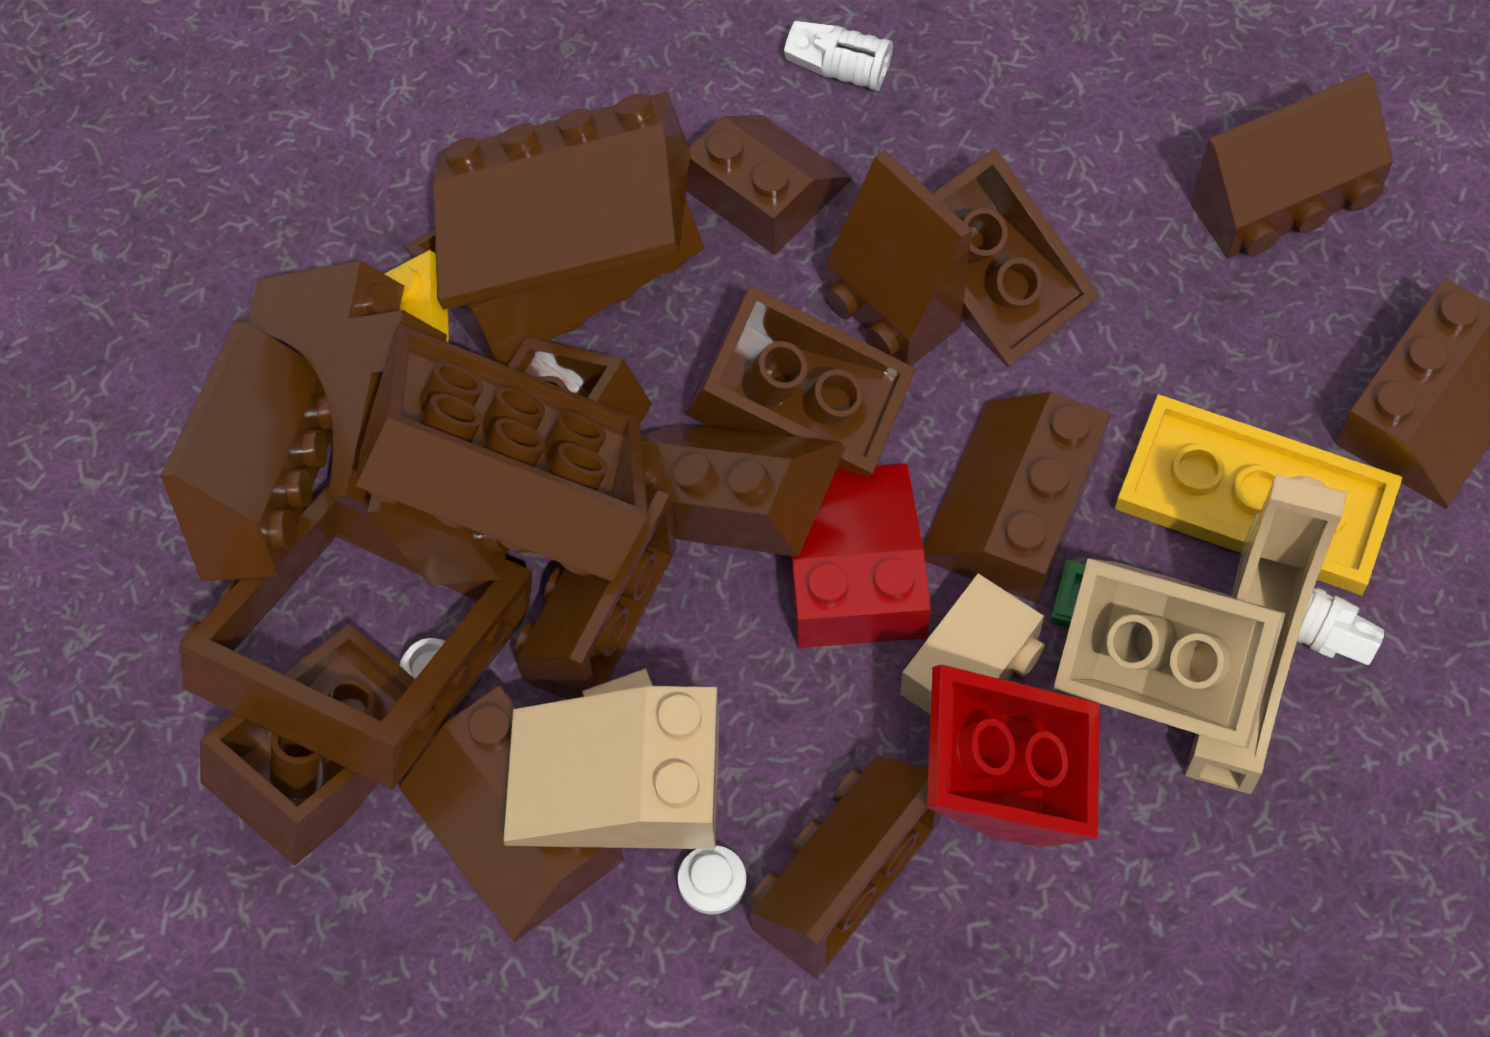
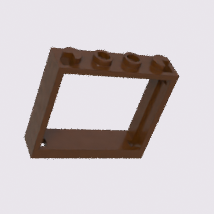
M328 485L314 501H311L309 507L304 508L297 525L295 545L292 549H288L278 577L233 580L225 588L219 603L202 622H194L186 630L178 651L181 654L183 689L393 790L523 622L529 611L533 571L505 559L500 580L443 585L476 600L477 603L383 720L380 721L234 651L330 545L335 537L419 574L371 517L327 498Z

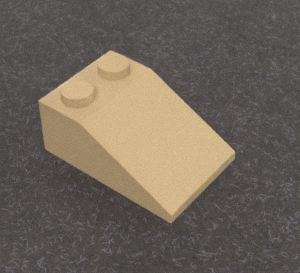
M1087 559L1053 689L1247 749L1250 746L1285 613L1122 563Z
M643 686L513 709L504 828L505 846L715 849L720 719L717 687Z

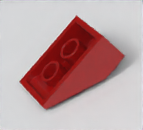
M908 463L876 466L870 477L836 469L799 557L790 556L798 648L927 639L931 608L924 549Z
M943 664L933 666L927 808L988 837L1031 846L1049 847L1098 839L1100 703Z

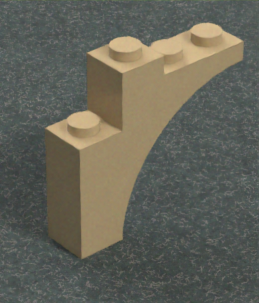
M1275 475L1260 514H1255L1244 541L1232 592L1233 597L1285 613L1250 746L1244 749L1195 733L1185 773L1186 777L1248 794L1253 792L1263 772L1277 710L1301 626L1326 553L1342 518L1347 492L1329 488L1320 480L1312 477L1295 476L1289 478Z

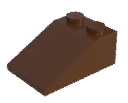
M996 148L969 164L932 192L972 229L962 322L1007 367L1100 297L1095 287Z
M886 150L875 156L826 263L825 295L832 309L843 319L854 317L866 329V336L871 346L912 366L961 328L972 229Z
M750 285L731 311L685 415L710 427L841 441L845 450L837 469L870 477L875 470L916 368Z
M347 624L283 674L380 721L383 720L415 680L413 676L350 624ZM234 713L200 739L201 784L294 865H297L343 826L379 784Z

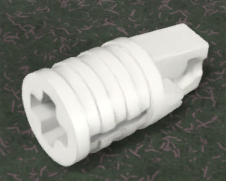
M794 21L786 40L784 53L786 60L823 77L836 78L838 81L850 82L859 87L865 86L870 90L878 92L890 65L893 42L887 39H878L876 36L869 34L863 35L858 31H849L840 26Z
M1314 588L1297 642L1300 644L1304 643L1310 649L1331 658L1334 657L1335 653H1338L1363 664L1370 665L1382 643L1384 630L1358 616L1359 608L1336 595L1334 597L1328 595L1326 591L1320 588Z

